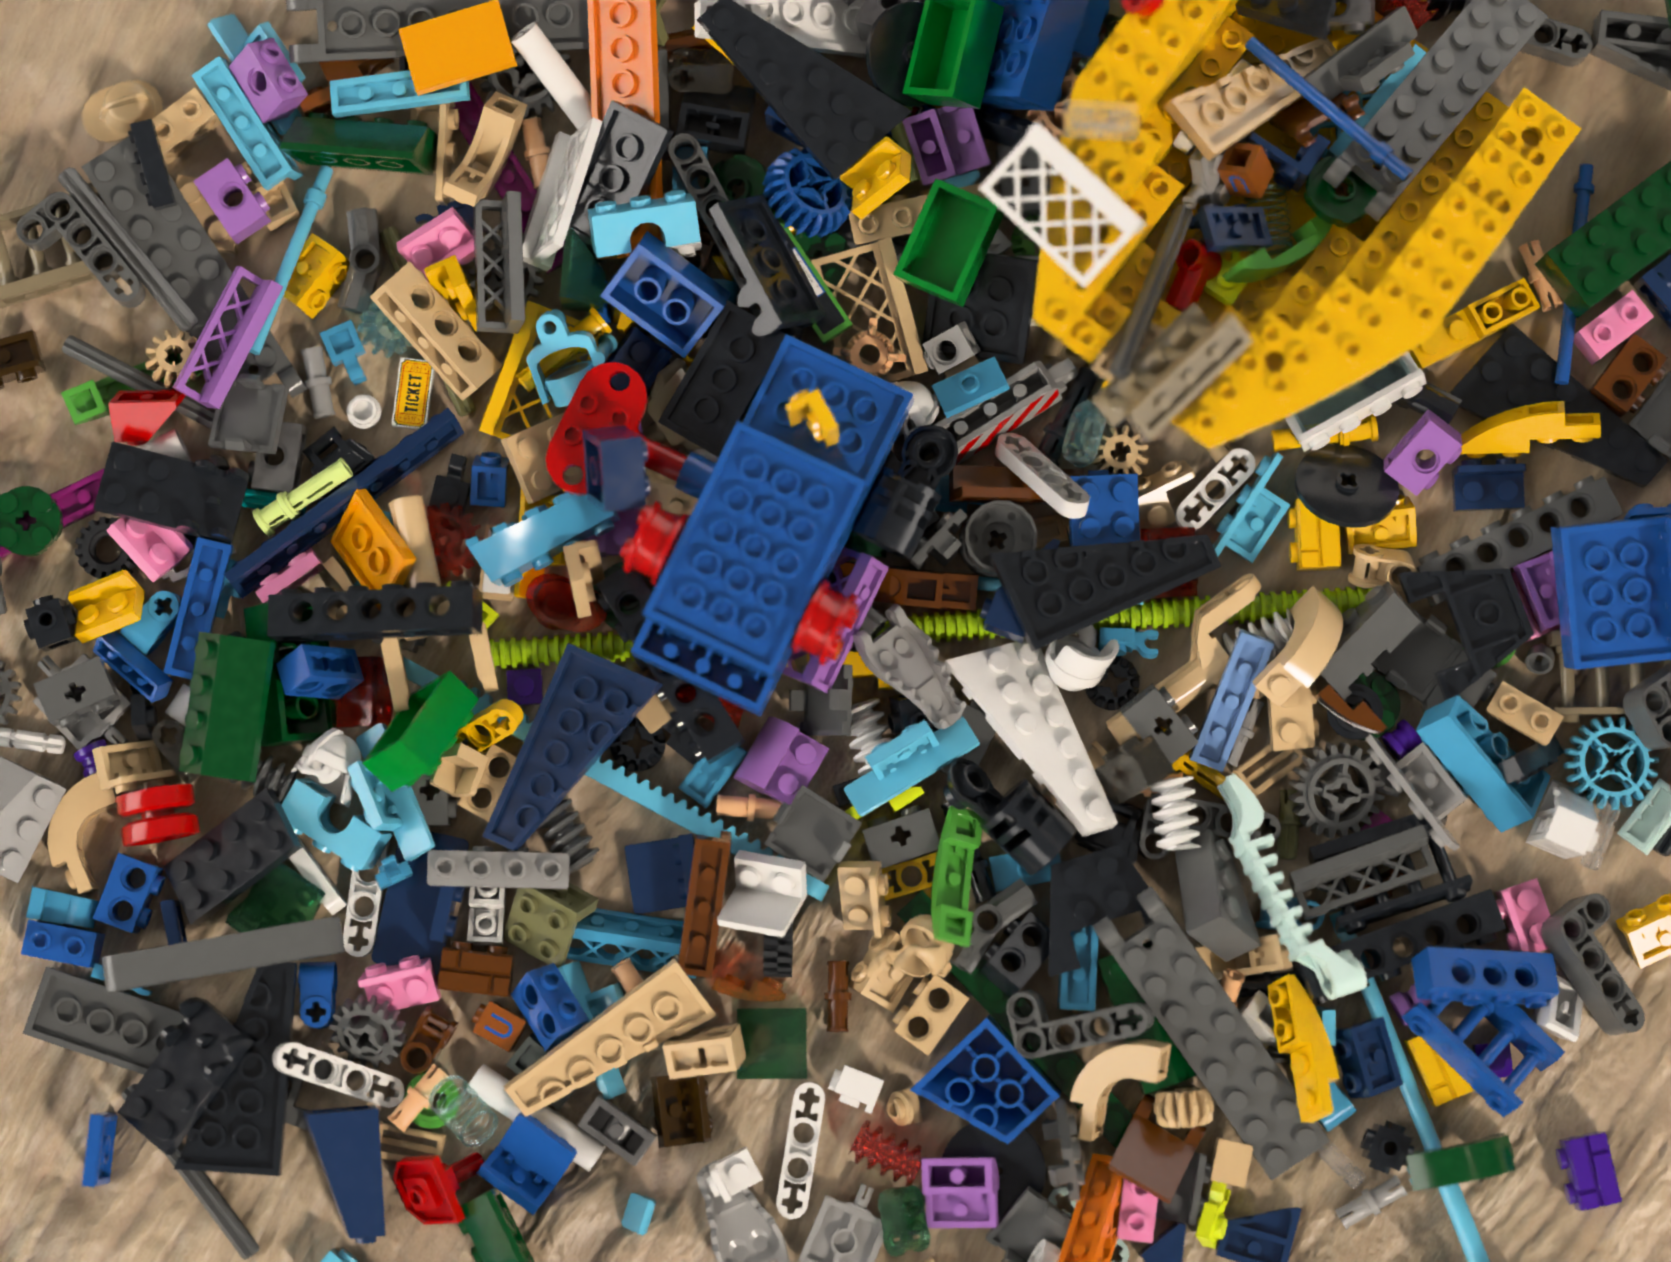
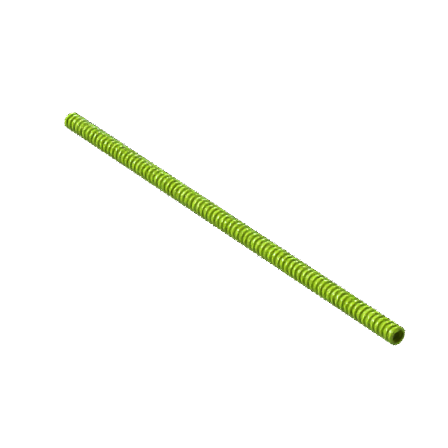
M1356 586L1355 590H1352L1351 587H1345V590H1341L1340 587H1335L1334 591L1324 588L1322 593L1343 613L1349 608L1355 609L1365 601V596L1373 588L1362 589V587ZM1302 589L1301 593H1297V590H1291L1290 594H1287L1286 591H1280V594L1270 591L1269 595L1259 592L1258 596H1255L1254 601L1226 621L1228 625H1233L1234 621L1244 624L1245 620L1255 623V620L1265 617L1274 622L1273 613L1276 611L1285 619L1287 618L1286 609L1290 610L1308 590ZM1205 595L1204 599L1194 596L1193 600H1189L1187 596L1183 597L1182 600L1172 597L1171 601L1161 598L1160 602H1156V599L1153 598L1150 599V602L1144 601V605H1135L1093 624V627L1098 632L1100 627H1130L1135 630L1136 627L1146 630L1147 626L1157 629L1160 625H1162L1163 629H1167L1169 625L1179 628V624H1184V627H1190V624L1193 623L1195 610L1211 598L1210 595ZM977 609V613L966 610V613L961 614L960 610H956L955 614L945 611L944 615L934 612L933 615L929 616L927 612H923V616H917V613H912V617H908L912 623L931 637V639H935V642H940L941 639L945 638L946 642H951V638H957V641H962V637H967L968 640H973V637L983 640L984 636L995 639V635H997L983 630L985 619L980 618L982 609ZM888 620L885 623V627L879 634H881L888 627H890V623ZM609 631L608 635L598 632L597 636L587 633L583 637L581 633H577L575 637L565 634V638L554 635V638L549 639L548 635H544L543 639H538V636H532V640H527V637H521V640L511 637L510 641L500 638L499 642L489 639L495 669L496 666L500 665L502 669H506L507 665L517 668L518 664H523V667H529V664L539 667L540 663L550 666L551 662H555L557 666L567 643L601 658L610 659V662H615L616 658H620L621 662L626 661V658H631L632 661H635L631 653L633 647L631 640L624 643L619 634L614 635L613 631Z

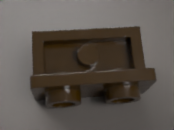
M34 330L0 339V390L5 387L4 383L17 380L18 383L30 382L38 378V373L46 371Z
M669 1075L650 1077L659 1148L711 1142L713 1121L707 1109L706 1099L709 1094V1087L704 1075L669 1079Z

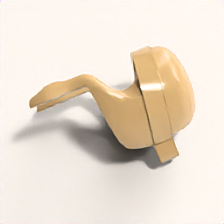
M918 915L911 918L900 932L902 948L898 951L887 948L880 950L878 955L868 964L865 975L869 978L880 968L886 959L894 965L892 969L894 975L902 971L914 977H923L930 973L933 976L938 974L941 977H946L952 969L949 961L955 944L934 938L932 915Z

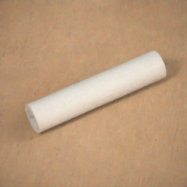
M535 22L516 33L511 39V43L577 130H579L592 119L591 95Z
M483 1064L469 1083L466 1091L512 1121L521 1112L504 1090L503 1086L509 1080ZM548 1106L530 1114L577 1150V1155L573 1162L590 1172L606 1148V1145Z

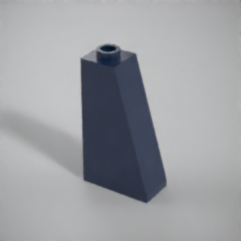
M373 1104L304 1110V1120L346 1235L349 1239H355L357 1244L376 1242V1237L386 1236L379 1109Z

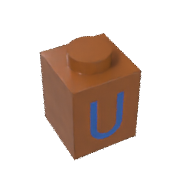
M1238 142L1226 149L1217 168L1230 196L1260 200L1274 174V170L1262 145Z
M489 1001L487 1006L481 1003L471 1022L476 1024L472 1032L507 1052L513 1051L528 1024L525 1018L495 1001Z

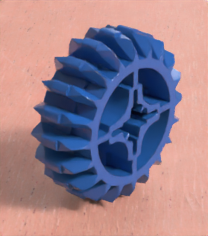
M795 147L789 152L785 151L783 154H780L768 167L762 182L765 186L762 195L769 199V207L776 211L775 218H781L785 222L784 228L792 226L796 235L804 231L808 238L815 235L822 238L828 233L835 232L849 217L848 215L852 208L851 195L853 190L840 180V176L832 180L806 148L800 151Z

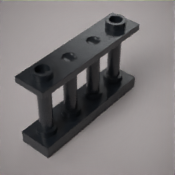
M1415 814L1309 847L1308 860L1310 865L1423 824L1428 835L1429 848L1443 880L1442 884L1423 889L1420 880L1407 884L1410 894L1390 900L1388 892L1375 895L1374 898L1377 905L1358 911L1354 903L1342 907L1343 916L1336 917L1335 922L1337 934L1347 932L1348 935L1356 934L1365 930L1368 924L1445 899L1447 902L1463 899L1467 896V892H1470L1473 882L1471 875L1461 878L1456 877L1445 847L1441 848L1428 832L1433 827L1426 818L1419 820ZM1447 815L1441 819L1444 826L1446 825ZM1410 854L1406 855L1402 866L1416 871ZM1373 867L1369 878L1383 883L1378 867ZM1345 878L1340 879L1336 890L1350 895Z

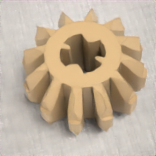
M165 330L166 340L164 341L154 336L152 342L156 348L149 347L145 350L146 356L152 358L145 362L146 369L155 370L152 374V379L155 382L165 376L164 386L166 388H170L173 380H177L197 342V338L194 336L184 341L185 332L181 330L178 331L176 338H172L170 330ZM174 353L176 357L177 353L180 354L181 363L175 365V361H173L172 365L169 364L168 356ZM200 360L197 361L195 366L201 364ZM195 372L191 373L190 381L195 382L197 380Z
M1124 425L1119 435L1117 428L1110 426V438L1103 432L1097 434V438L1102 444H1092L1090 450L1101 455L1091 458L1090 462L1092 465L1103 464L1099 470H1109L1112 472L1111 475L1129 474L1130 471L1133 474H1138L1139 477L1142 474V470L1137 464L1146 465L1149 458L1138 453L1145 452L1149 447L1147 443L1136 445V442L1141 437L1138 431L1131 438L1127 436L1129 432L1128 425ZM1115 447H1122L1121 451L1124 449L1127 451L1128 454H1126L1123 462H1118V457L1112 458L1111 455Z
M1173 1087L1160 1090L1155 1094V1103H1153L1154 1114H1156L1157 1123L1162 1127L1185 1128L1204 1126L1213 1121L1214 1100H1212L1211 1094L1204 1087Z

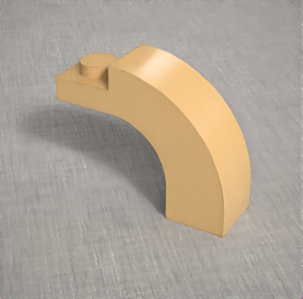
M497 91L483 106L480 121L469 150L461 164L445 182L443 194L454 198L459 203L468 204L475 207L480 199L486 200L500 177L513 149L527 104Z
M1314 585L1289 610L1294 618L1295 626L1288 643L1252 681L1254 686L1279 708L1302 684L1308 688L1331 659L1342 634L1343 616L1341 611Z
M97 772L82 779L65 793L50 820L48 829V852L52 866L57 868L68 866L69 870L65 871L66 879L71 889H77L79 894H88L99 889L84 853L83 841L86 829L99 814L116 807L115 798L121 795L116 794L115 789L101 791Z
M1280 934L1259 937L1261 946L1228 962H1225L1205 946L1196 948L1217 980L1222 979V973L1226 969H1234L1244 975L1293 968L1292 962L1288 958L1290 954L1285 944L1281 945L1279 941Z
M1150 1039L1131 1040L1100 1053L1083 1068L1074 1084L1070 1098L1072 1102L1083 1104V1107L1079 1108L1076 1117V1126L1080 1128L1078 1139L1094 1141L1103 1136L1108 1097L1113 1086L1120 1079L1132 1078L1157 1083L1167 1077L1171 1043Z

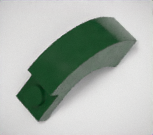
M1505 1132L1492 1134L1467 1143L1416 1151L1406 1155L1413 1191L1479 1180L1515 1170L1513 1148L1509 1141V1136L1505 1135Z

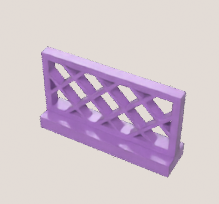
M843 547L840 553L841 556L838 557L833 568L837 582L831 584L830 588L835 591L839 590L840 593L849 596L851 593L858 595L856 604L859 605L858 610L860 612L852 629L845 628L841 636L843 637L844 646L836 662L829 659L826 665L822 666L819 664V658L809 653L810 660L802 674L797 670L795 659L808 654V652L800 649L797 653L792 652L787 662L788 667H785L782 673L827 694L828 689L832 688L854 642L853 636L858 633L889 567L874 557ZM852 559L856 560L857 562L851 574L844 578L840 565Z

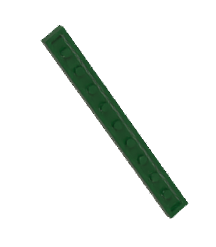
M921 890L897 915L905 924L911 918L918 915H931V899ZM981 958L971 975L951 964L952 969L950 972L1013 1038L1007 1014V1002L1010 997L979 972L987 961ZM1023 997L1020 999V1012L1023 1015L1030 1016L1033 1008ZM1030 1032L1026 1038L1027 1044L1032 1050L1038 1051L1041 1046V1039L1038 1034ZM1072 1050L1031 1058L1070 1099L1074 1084L1086 1066L1085 1063ZM1110 1092L1103 1136L1116 1149L1133 1115ZM1072 1102L1078 1109L1083 1107L1082 1103Z

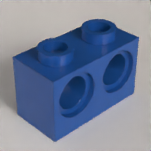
M301 644L276 664L284 693L289 696L339 700L364 681L355 649Z
M118 853L93 919L134 934H139L141 928L146 929L152 916V910L149 909L153 895L158 896L165 882V877L161 876L164 868L123 853ZM141 868L145 872L146 880L141 887L135 888L131 884L130 877L134 870ZM125 901H128L133 907V914L127 921L121 920L118 916V907Z
M28 920L21 955L93 968L95 963L100 962L105 934L43 921Z
M555 963L526 972L510 994L545 1052L555 1048L589 1022V1018Z

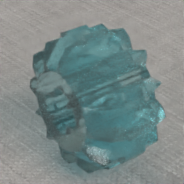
M372 302L368 306L369 310H364L360 315L363 323L358 326L357 332L366 335L362 340V345L371 343L374 346L372 348V355L377 354L381 349L386 358H390L394 351L402 355L407 350L406 345L411 346L412 344L380 308Z

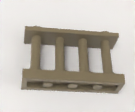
M87 183L90 186V188L95 192V194L99 197V199L102 201L101 196L99 195L93 184ZM37 204L0 214L1 308L97 279L64 237L61 239L68 259L65 262L66 266L52 269V267H48L44 251H35L28 247L35 270L32 272L33 276L21 280L19 277H15L2 231L16 227L20 218ZM70 204L59 205L55 212L56 217L62 218L66 216L70 210ZM36 226L29 230L28 237L30 240L39 238ZM103 257L99 261L98 269L101 271L109 269L113 264V257Z
M1192 303L1138 355L1130 376L1124 380H1120L1115 376L1091 401L1110 426L1115 427L1126 416L1141 437L1150 441L1234 361L1253 340L1233 314L1226 313L1212 325L1196 303Z
M1551 631L1547 633L1546 646L1556 648V654H1560L1561 707L1552 708V710L1564 716L1561 723H1579V717L1627 716L1623 707H1610L1609 666L1595 668L1596 707H1575L1574 670L1564 667L1561 632ZM1671 659L1664 660V666L1670 663ZM1644 662L1630 664V689H1632L1644 680Z

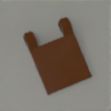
M1342 92L1331 100L1353 120L1366 114L1358 104L1360 99L1357 94L1349 96ZM1303 98L1283 109L1268 121L1270 125L1294 137L1303 148H1306L1317 142L1309 129L1329 118L1320 110L1314 108L1313 104L1307 99Z
M1144 1094L1134 1110L1133 1116L1107 1169L1169 1204L1206 1131V1127H1191L1186 1132L1183 1140L1147 1120L1154 1108L1155 1097L1150 1094Z

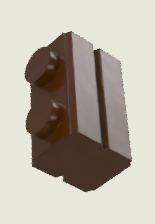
M452 941V948L443 947L438 989L510 997L515 955H507L508 947L487 945L486 952L473 951V943Z

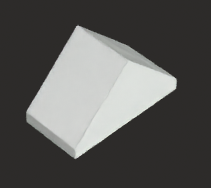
M1557 975L1560 994L1549 1000L1545 1007L1535 1009L1531 1019L1546 1032L1558 1038L1576 1042L1580 1033L1583 1000L1571 982Z

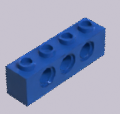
M1426 947L1411 959L1417 999L1431 1000L1433 1004L1463 1001V1004L1466 1006H1475L1487 1002L1494 1003L1496 1007L1525 1004L1526 1008L1537 1009L1545 1007L1549 1000L1560 994L1553 953Z

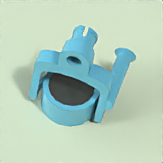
M552 309V311L543 313L536 323V331L541 343L536 345L527 356V363L542 405L549 403L552 398L555 407L568 406L585 374L597 365L605 363L609 354L615 352L618 346L616 338L610 334H604L598 339L597 346L590 332H570L566 324V317L562 311ZM548 321L554 322L556 326L550 325ZM570 347H582L588 350L591 360L569 365L545 378L539 364L547 355Z

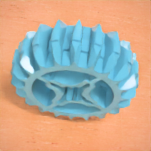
M1605 716L1603 727L1597 718L1590 720L1591 730L1585 725L1580 726L1578 730L1583 739L1575 735L1571 736L1569 741L1577 748H1567L1564 751L1565 755L1573 757V761L1563 763V768L1574 769V774L1566 777L1568 783L1576 780L1579 782V785L1573 791L1576 794H1580L1586 790V799L1589 801H1593L1597 797L1596 806L1598 809H1603L1607 804V800L1611 810H1618L1620 801L1625 808L1631 807V796L1638 801L1643 800L1644 794L1640 787L1644 790H1652L1653 785L1646 777H1658V772L1649 769V766L1659 763V757L1649 758L1648 752L1653 750H1649L1642 744L1639 737L1635 734L1636 731L1632 724L1625 729L1626 718L1619 717L1614 726L1612 717ZM1601 735H1614L1622 738L1627 743L1615 750L1611 749L1606 743L1602 744L1597 737ZM1590 746L1596 763L1588 775L1585 767V755ZM1635 752L1637 771L1632 780L1630 777L1632 774L1627 768V761ZM1606 754L1608 758L1622 754L1614 763V767L1617 769L1616 772L1614 768L1602 771L1608 763ZM1608 776L1614 779L1616 783L1620 782L1625 789L1612 792L1598 787L1595 783Z

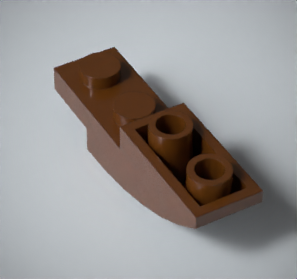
M848 561L840 565L844 578L851 574L856 562ZM886 565L889 569L873 600L875 602L938 609L943 607L975 610L979 575L923 569L916 570L904 566Z

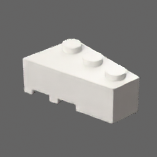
M1552 779L1526 843L1563 859L1583 856L1586 851L1591 852L1596 845L1599 832L1595 831L1598 819L1593 802L1586 799L1587 793L1576 794L1573 791V787Z

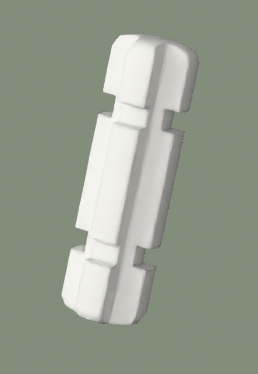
M0 727V746L12 748L14 745L17 749L44 752L45 750L53 754H63L66 745L64 736L55 734L47 736L45 733L18 729L15 732L14 729Z

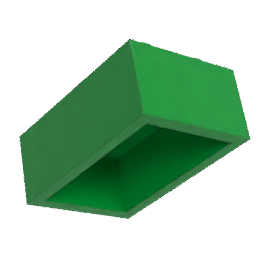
M925 0L903 94L929 105L980 109L1005 7L990 0Z
M935 178L893 275L901 282L963 308L1005 212L994 202Z
M449 670L410 694L408 700L409 710L397 712L362 764L392 792L403 785L407 787L412 786L421 775L426 774L429 776L438 769L442 763L440 759L442 753L449 750L458 740L457 731L473 718L474 713L472 709L479 698Z

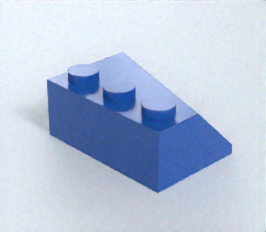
M990 1014L910 1089V1091L919 1096L922 1095L938 1104L939 1107L948 1112L951 1111L969 1121L970 1124L1007 1144L1048 1108L1062 1092L1031 1058H1025L1017 1052L1012 1037Z

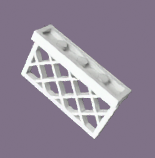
M593 117L572 136L561 131L556 134L522 237L523 262L545 271L552 268L556 252L563 247L603 121Z
M1035 122L1027 131L1028 135L979 189L1083 287H1086L1135 234H1138L1147 223L1041 124ZM1031 146L1040 154V170L1020 171V156ZM1046 161L1055 169L1046 170ZM1014 164L1015 171L1007 172V170ZM1061 174L1066 179V195L1046 196V175ZM1040 175L1041 196L1021 197L1020 176ZM1001 177H1015V197L1000 198L991 188ZM1072 185H1073L1081 194H1074V195H1072ZM1088 199L1092 203L1093 220L1073 221L1072 200ZM1067 200V221L1047 222V201ZM1041 201V222L1027 223L1021 218V202ZM1015 202L1016 212L1007 203ZM1098 210L1108 219H1098ZM1098 224H1114L1123 234L1113 245H1099ZM1074 225H1093V246H1073ZM1067 226L1068 247H1052L1048 243L1047 227ZM1032 227H1042V236ZM1099 250H1107L1099 259ZM1073 251H1094V266L1084 276L1074 268ZM1058 252H1068V261Z

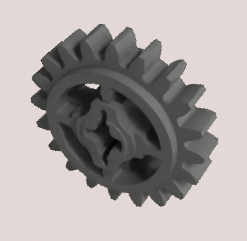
M569 54L560 55L567 65L571 62ZM521 55L515 57L518 66L479 77L486 80L480 84L482 92H490L486 97L487 101L497 91L527 104L524 119L530 118L531 111H534L537 117L542 119L543 107H546L553 113L555 112L553 104L555 99L546 88L540 93L528 97L531 91L543 88L544 85L531 68L532 74H526L525 78H522L521 81L519 72L524 73L526 68L529 67ZM498 73L505 74L512 81V94L501 87L498 82Z
M1327 742L1325 752L1320 748H1313L1314 759L1304 755L1301 757L1306 765L1304 769L1294 767L1293 771L1300 776V779L1289 781V785L1298 789V791L1288 796V799L1299 803L1292 812L1298 816H1303L1300 822L1307 828L1311 826V832L1317 835L1323 832L1324 836L1329 839H1333L1336 833L1339 837L1348 835V828L1354 833L1359 832L1360 821L1371 825L1372 822L1368 817L1369 812L1380 813V810L1373 803L1375 800H1384L1385 796L1377 793L1376 789L1385 785V782L1374 778L1380 773L1381 768L1370 765L1373 759L1368 754L1362 755L1363 749L1355 745L1350 749V745L1345 742H1340L1337 749L1335 744ZM1349 765L1357 774L1359 786L1353 784L1351 774L1347 773ZM1329 768L1328 772L1323 777L1319 778L1320 775ZM1340 787L1343 788V789H1345V790H1347V791L1334 792L1333 794L1327 791V790L1340 789ZM1314 794L1320 796L1322 806L1326 809L1324 816L1319 812L1315 804ZM1352 803H1354L1348 811L1340 815V813L1344 812L1345 809H1347Z

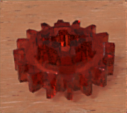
M449 502L441 503L439 510L435 504L428 506L427 511L429 515H427L434 553L440 556L443 561L436 560L438 571L440 570L442 579L450 577L451 570L455 576L463 574L462 566L470 569L475 565L471 559L474 556L467 545L463 554L461 546L464 539L468 540L476 536L475 532L481 528V525H472L470 523L474 516L472 512L464 516L461 514L462 505L455 506L452 511L450 510ZM448 518L457 522L461 527L458 528L451 525ZM444 536H449L451 542L442 545L440 539ZM477 537L479 542L484 540L482 537Z

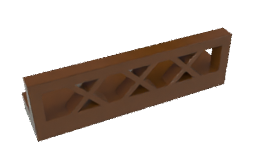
M955 465L949 472V502L989 503L995 500L1011 501L1015 504L1049 505L1008 467ZM1061 469L1068 476H1084V469Z
M721 831L720 838L696 835L678 964L690 976L712 978L719 931L717 917L722 910L731 847V832Z

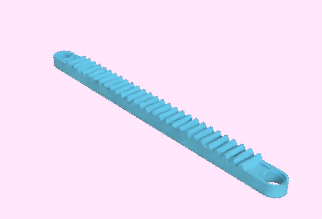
M403 657L407 679L422 687L439 677V675ZM461 680V682L468 688V684L465 681ZM476 687L470 689L479 698L472 709L474 715L494 704L493 697L486 693L480 697L481 691ZM524 714L523 721L518 728L511 734L523 742L533 723L529 724V717ZM499 716L497 721L500 723L501 720L507 718V716ZM600 756L585 773L586 776L696 835L720 838L721 831L731 832L730 853L735 856L739 850L773 856L771 848L761 849V841L759 839L749 843V835L746 832L739 837L736 836V827L731 826L725 830L724 821L721 819L712 823V815L707 812L701 817L699 807L694 806L688 810V802L684 799L675 803L676 796L673 793H669L664 797L662 787L657 786L651 790V782L646 779L639 783V776L636 773H632L627 777V769L621 766L614 770L615 763L610 759L602 764V756ZM806 873L807 895L822 902L830 886Z

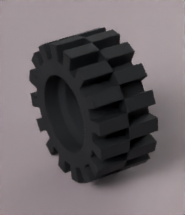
M99 517L98 521L91 520L88 522L89 526L87 528L82 527L79 531L82 533L81 537L76 538L75 543L78 544V549H75V555L79 557L78 563L85 569L84 571L95 578L102 579L121 570H127L132 574L134 572L132 568L135 565L137 566L122 548L119 557L112 562H103L96 554L98 542L102 538L110 536L106 530L112 523L118 520L117 518Z
M793 921L783 937L764 934V977H792Z

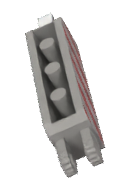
M1067 358L1054 366L1051 363L1043 365L1041 361L1033 362L1006 379L1010 387L1009 390L936 423L935 425L944 427L952 433L957 442L958 457L955 465L958 466L996 442L1000 434L1012 432L1061 401V393L1067 390L1065 384L1078 376L1077 369L1072 361ZM930 448L925 452L924 457L931 452L935 456L928 462H932L938 457L939 448Z

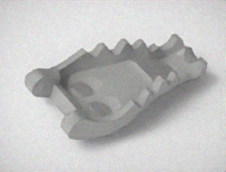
M895 603L885 611L890 627L873 640L868 632L860 630L853 636L855 647L864 664L875 676L911 700L924 712L936 728L946 729L960 719L966 707V702L959 700L954 693V689L949 685L951 676L945 670V662L938 660L939 650L932 645L931 637L912 623L904 610Z
M719 1160L705 1165L698 1172L696 1179L706 1203V1215L711 1230L712 1249L717 1261L790 1262L785 1239L776 1221L762 1207L751 1190L746 1188L731 1196L732 1200L725 1203L721 1195L717 1197L713 1195L706 1181V1178L711 1176L709 1165Z

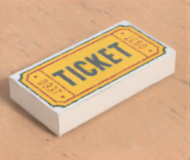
M400 357L392 427L418 430L428 422L435 370L426 360Z

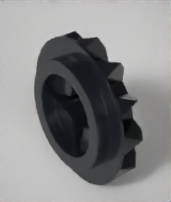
M1116 656L1108 666L1115 678L1127 679L1117 685V697H1114L1110 687H1098L1096 685L1085 689L1088 698L1099 708L1119 710L1137 696L1139 692L1140 676L1133 663L1122 656ZM1107 668V670H1106V672H1105L1103 678L1101 679V681H1100L1098 684L1102 683V681L1107 680V678H1108V675H1107V674L1109 673L1108 668Z
M1351 684L1348 688L1352 693L1344 702L1354 706L1363 700L1382 721L1383 706L1378 695L1365 685ZM1326 708L1328 723L1337 735L1350 740H1358L1373 734L1356 728L1349 723L1346 724L1345 721Z
M636 716L610 745L613 758L619 765L631 771H645L655 766L661 760L665 751L666 741L661 728L655 733L650 734ZM637 728H639V734H641L643 740L653 742V744L641 747L639 758H636L633 747L623 745V742L634 739Z

